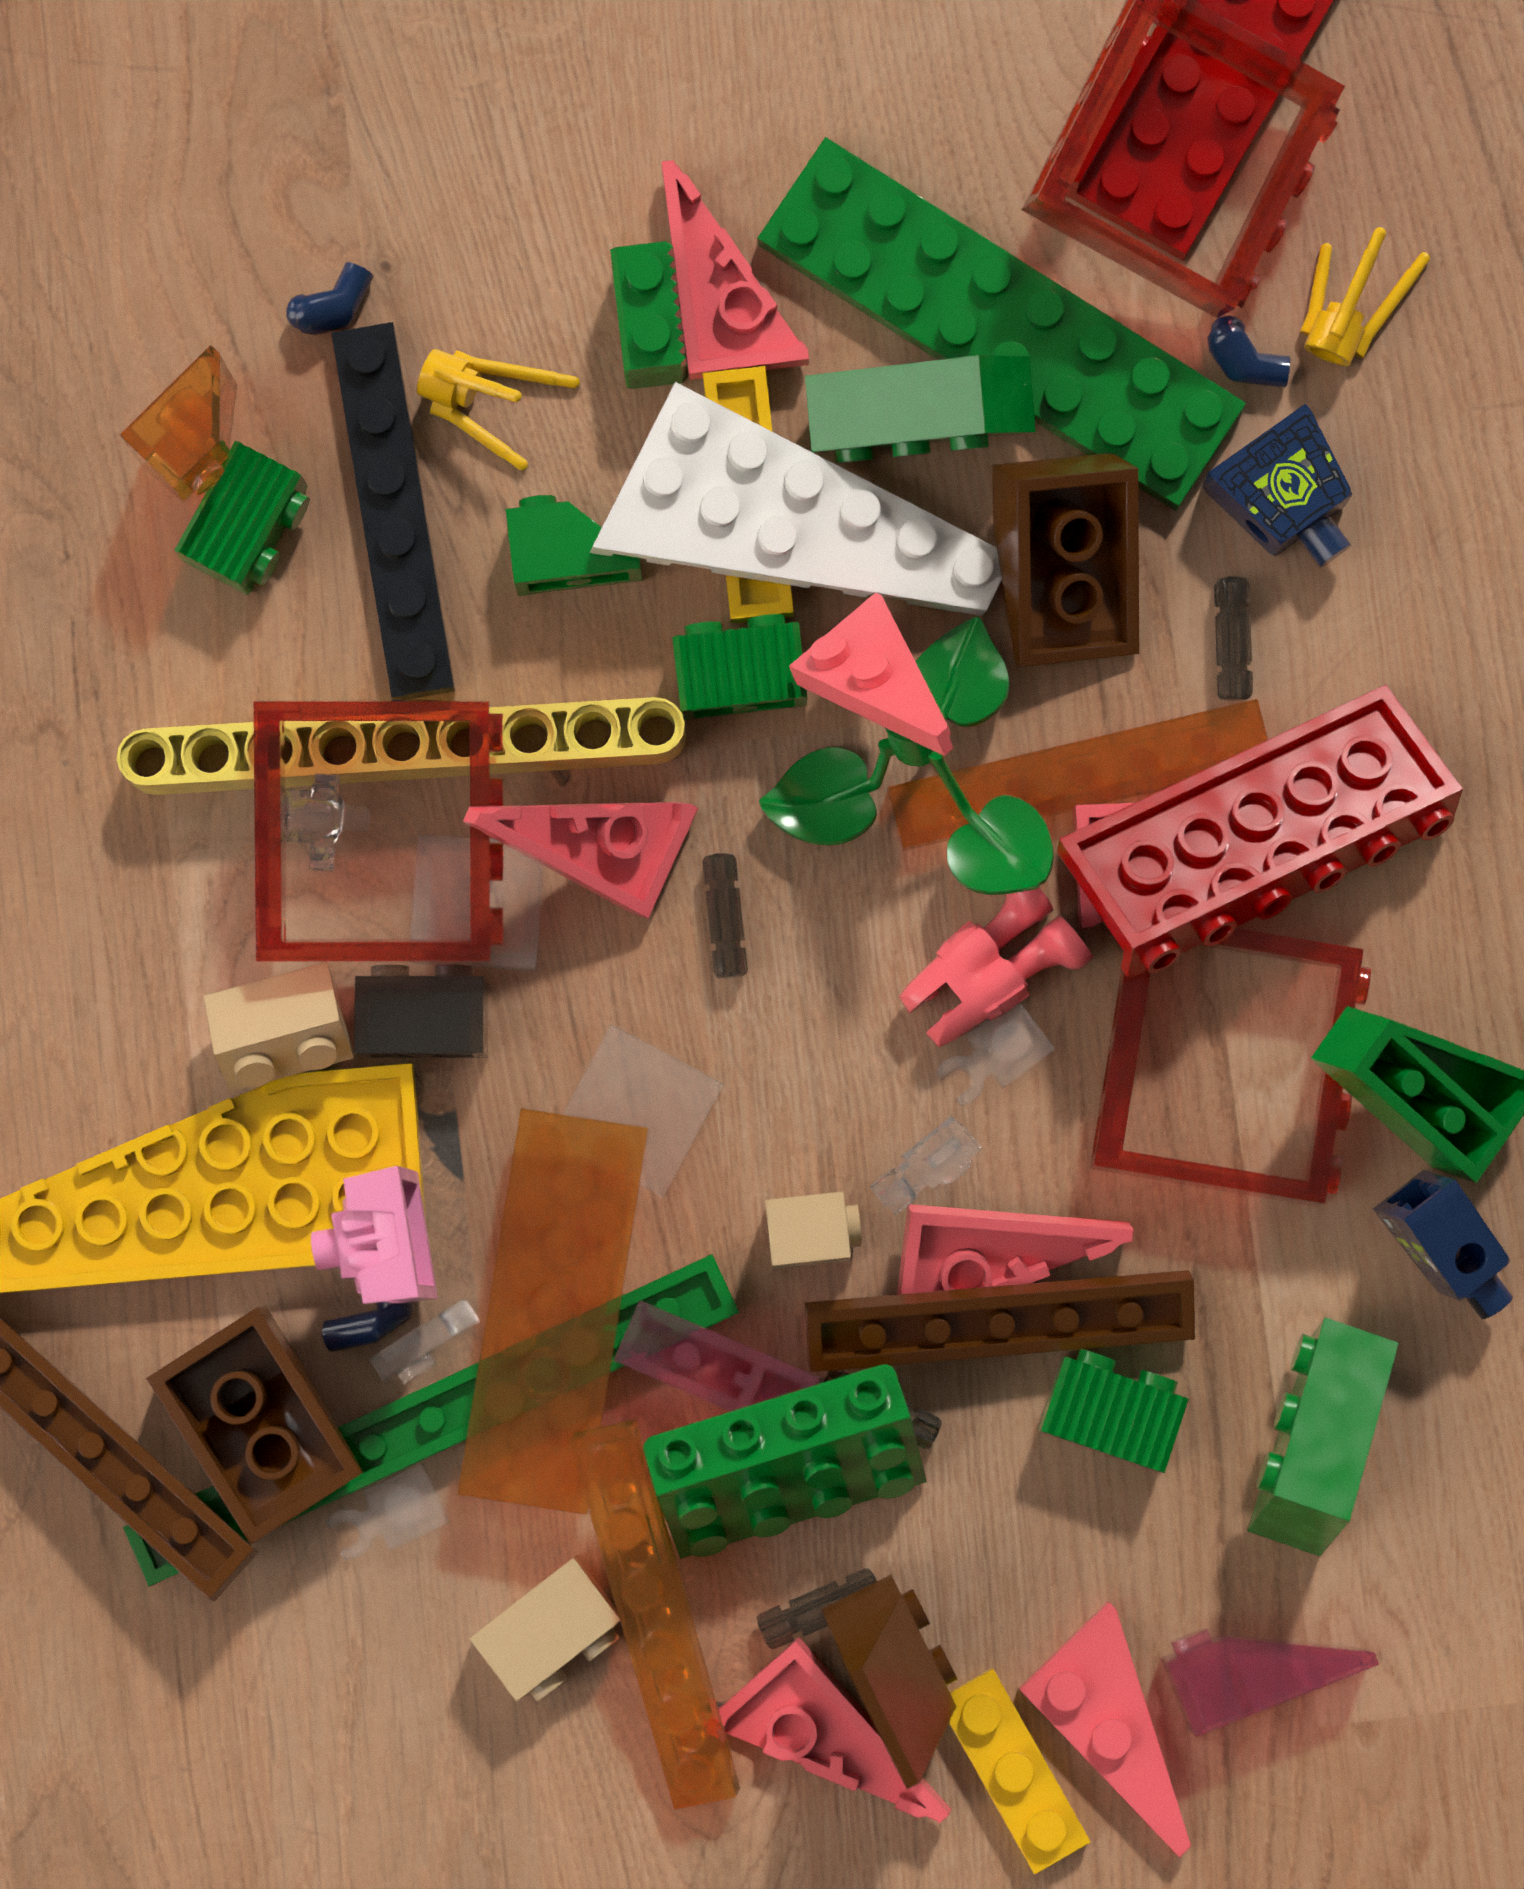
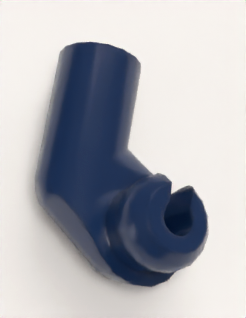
M345 262L333 290L307 296L303 294L296 295L289 301L286 308L288 322L292 327L298 328L302 333L309 335H318L346 328L353 321L374 275L357 264Z
M1224 315L1213 322L1207 337L1209 352L1227 378L1240 383L1287 387L1290 356L1258 353L1244 331L1245 325L1235 316Z
M386 1301L376 1302L378 1308L376 1310L326 1320L322 1327L324 1343L331 1352L376 1343L411 1318L414 1302L399 1304Z

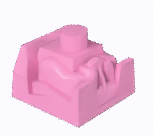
M394 1166L343 1179L346 1198L342 1201L344 1210L332 1214L334 1228L311 1233L312 1253L317 1270L340 1267L342 1278L355 1279L357 1293L362 1294L363 1304L385 1301L399 1304L438 1299L418 1172Z

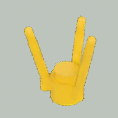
M1377 227L1374 230L1343 302H1330L1326 311L1323 310L1330 270L1332 246L1329 243H1323L1319 250L1308 313L1300 330V333L1308 336L1304 348L1312 355L1339 366H1350L1354 356L1364 358L1373 337L1418 279L1420 273L1429 263L1430 255L1426 252L1418 255L1366 325L1362 327L1364 315L1355 308L1378 257V252L1386 236V230L1383 227Z
M433 349L423 364L416 388L419 396L433 401L430 414L450 421L518 470H526L528 467L526 459L457 409V405L469 407L477 391L514 403L522 399L520 391L481 378L480 373L567 388L579 387L580 379L576 376L560 374L554 371L476 358L456 350L454 355H451L439 349Z

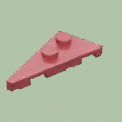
M674 160L661 161L671 243L674 248L689 380L702 379L703 373L760 366H765V370L809 365L808 349L802 340L799 341L787 325L777 310V304L769 292L761 287L752 274L751 266L724 228L721 229L701 200V194L689 176L684 174L678 165H675Z
M874 593L825 636L816 640L811 648L789 665L798 686L943 756L953 749L949 738L951 734L949 727L882 595Z
M683 802L469 807L463 822L633 915L649 918L698 808Z
M908 1204L897 1295L1033 1283L1051 1276L1049 1273L1051 1269L1086 1256L1091 1261L1112 1253L1119 1245L1132 1242L1134 1230L1129 1222Z
M1107 1601L1019 1687V1690L1180 1858L1191 1847L1190 1840L1117 1610Z
M800 1637L793 1641L704 1722V1725L716 1734L722 1735L727 1733L763 1748L764 1754L781 1761H794L801 1764L807 1772L853 1791H856L858 1788L896 1804V1809L917 1818L928 1817L941 1823L951 1812V1808L923 1777L919 1784L906 1789L872 1719Z

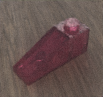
M641 1300L638 1302L614 1361L729 1411L821 1384L824 1380L823 1377Z
M1207 1628L1172 1641L1171 1645L1174 1653L1161 1657L1188 1729L1195 1737L1379 1665L1375 1653L1366 1648L1224 1634L1211 1638Z

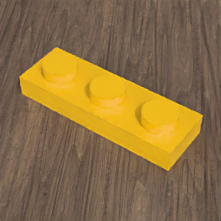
M993 1667L951 1690L950 1694L957 1707L949 1723L1034 1875L1091 1843Z

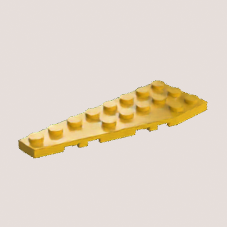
M409 1063L306 1072L273 1080L237 1097L228 1098L209 1106V1109L172 1125H165L75 1164L76 1166L51 1177L42 1178L23 1186L20 1190L0 1198V1294L313 1267L316 1265L312 1253L311 1233L334 1228L332 1214L344 1210L342 1201L346 1198L343 1179L394 1166L418 1172L426 1220L414 1065Z

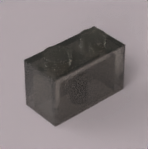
M457 964L435 966V976H409V966L374 965L371 966V976H355L354 1054L361 1059L488 1058V981L484 976H473V966Z

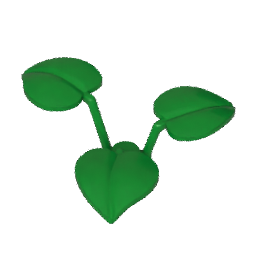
M977 616L945 633L915 661L945 721L948 719L957 726L972 727L987 721L998 713L1008 697L1010 685L1005 662L991 641L982 620ZM887 728L885 729L888 738L878 742L880 753L870 778L867 766L860 756L841 747H826L800 758L787 770L775 787L759 800L763 813L786 834L816 845L832 846L844 844L861 836L874 824L877 809L869 793L881 787L891 756L895 755L899 761L909 766L920 767L931 763L937 770L961 814L969 822L954 831L948 841L946 850L948 866L960 884L971 891L986 895H1003L1038 889L1042 884L1046 883L1053 867L1054 850L1051 836L1044 819L1034 807L1020 798L1002 795L989 801L978 815L968 802L945 762L943 755Z

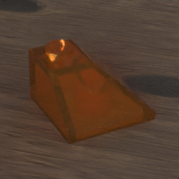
M210 345L120 434L139 464L183 502L193 492L196 495H201L208 491L223 474L224 467L221 464L229 457L237 384L220 353Z

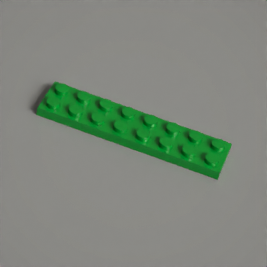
M826 136L757 237V245L937 360L976 355L1029 356L1035 422L1086 455L1112 453L1138 468V488L1174 511L1178 510L1246 405V402Z

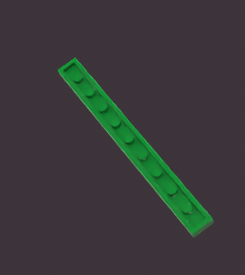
M713 1254L338 1427L363 1473L284 1524L739 1314V1310ZM213 1485L195 1493L247 1540ZM129 1525L123 1527L149 1587L180 1573Z

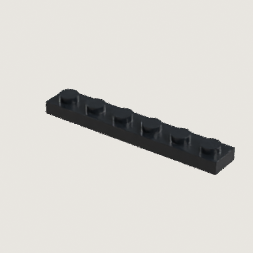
M393 322L331 332L391 698L396 702L454 692L456 688L395 326Z

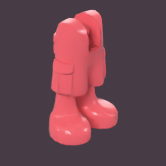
M1040 887L1035 890L1005 894L1006 899L999 913L984 928L980 924H974L971 921L963 925L947 941L943 942L936 952L937 957L900 994L899 999L909 1013L915 1011L925 1002L933 1000L939 994L938 992L947 985L950 986L962 1001L956 1008L944 1013L941 1019L926 1032L938 1047L956 1040L986 1019L991 1021L1005 1015V1012L1030 995L1027 991L1029 986L1025 980L1043 969L1056 965H1061L1068 969H1080L1094 958L1076 931L1059 915L1043 927L1029 944L1008 960L1000 957V950L1054 911L1052 904Z

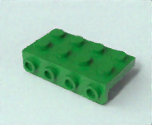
M885 1364L653 1435L643 1445L655 1494L680 1559L692 1555L697 1557L711 1556L724 1550L730 1543L753 1536L772 1537L784 1532L791 1524L817 1516L820 1518L836 1517L847 1512L852 1505L878 1497L884 1499L897 1498L910 1492L914 1486L927 1482L911 1417L896 1371L893 1367Z

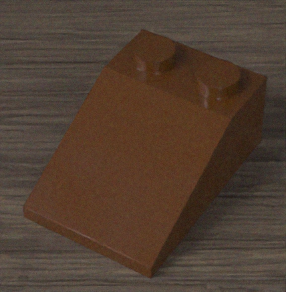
M1112 453L992 465L993 529L1016 665L1027 667L1139 654L1138 468Z
M266 1306L256 1307L146 1378L251 1545L363 1473L302 1362Z
M889 1575L821 1610L849 1675L906 1789H909L920 1783L957 1707L947 1685L958 1679L941 1644L929 1650L919 1631L930 1625V1622L914 1590L911 1589L901 1594L892 1575Z

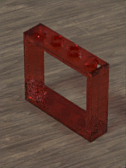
M1126 0L1042 167L1022 211L1211 316L1219 318L1234 310L1236 306L1243 308L1250 292L1257 288L1260 275L1255 273L1254 270L1263 252L1271 253L1284 234L1288 220L1281 215L1290 197H1299L1313 175L1315 164L1308 160L1317 142L1324 143L1327 141L1336 128L1338 122L1335 120L1340 109L1335 106L1345 86L1195 0ZM1152 23L1301 106L1215 282L1065 200Z
M258 699L253 701L256 962L490 961L491 945H504V907H491V881H503L504 847L503 843H491L490 836L470 826V939H286L285 721H470V807L503 806V778H491V752H503V714H491L490 700Z
M1236 928L1224 941L1214 946H1209L1211 948L1337 968L1328 1032L1347 1006L1355 1008V1004L1365 1005L1370 986L1371 968L1361 966L1364 949ZM1121 969L1089 1169L1315 1207L1325 1204L1327 1193L1336 1195L1341 1178L1342 1157L1333 1155L1336 1130L1346 1131L1352 1095L1342 1092L1343 1087L1323 1069L1305 1181L1123 1150L1151 973L1145 971L1128 979Z

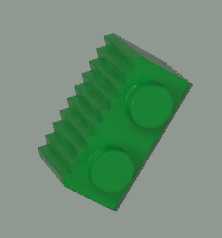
M667 241L619 246L610 249L627 388L636 389L671 385L675 382L683 383L688 377L673 246Z
M235 440L174 551L181 561L249 595L255 583L263 586L275 570L280 556V552L276 551L275 548L278 540L282 537L284 529L295 530L307 511L310 497L304 495L308 487L305 480L295 470H291L274 459L268 458L264 454Z
M767 614L749 618L747 620L748 628L723 631L721 622L708 621L687 625L684 627L685 635L673 636L680 710L683 719L690 720L807 706V690L796 684L789 667L790 664L802 655L799 622L786 624L784 615Z
M1084 1349L1079 1350L1076 1360L1062 1357L1039 1423L1038 1431L1165 1473L1189 1398L1175 1394L1178 1382L1142 1369L1138 1381L1115 1374L1113 1371L1116 1360Z

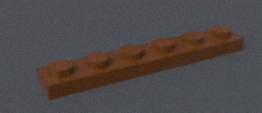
M1189 1270L804 1302L807 1362L810 1372L869 1368L883 1364L892 1366L1195 1340L1194 1279Z
M0 1317V1408L208 1599L215 1602L259 1551Z

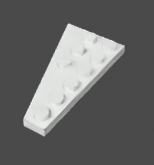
M677 382L674 383L590 551L593 554L606 556L619 554L644 558L646 562L670 566L671 563L705 568L710 569L711 573L804 588L817 586L842 590L843 594L867 597L868 595L878 593L885 598L904 600L909 605L982 616L987 611L1002 580L997 547Z

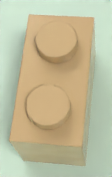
M328 962L203 996L213 1053L230 1092L248 1087L263 1086L273 1080L309 1070H321L334 1063L354 1058L343 1001Z
M844 1191L765 1200L773 1270L849 1262L851 1258L850 1247H859L862 1244L858 1205L845 1206Z
M576 1555L469 1639L516 1702L529 1692L538 1702L568 1678L561 1667L582 1652L586 1659L591 1661L617 1641L620 1637L612 1627L618 1624L624 1617Z

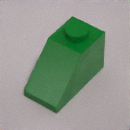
M536 495L519 500V507L505 509L513 580L518 596L643 581L639 558L619 554L606 556L590 553L602 527L569 501L557 502L556 497L553 495Z

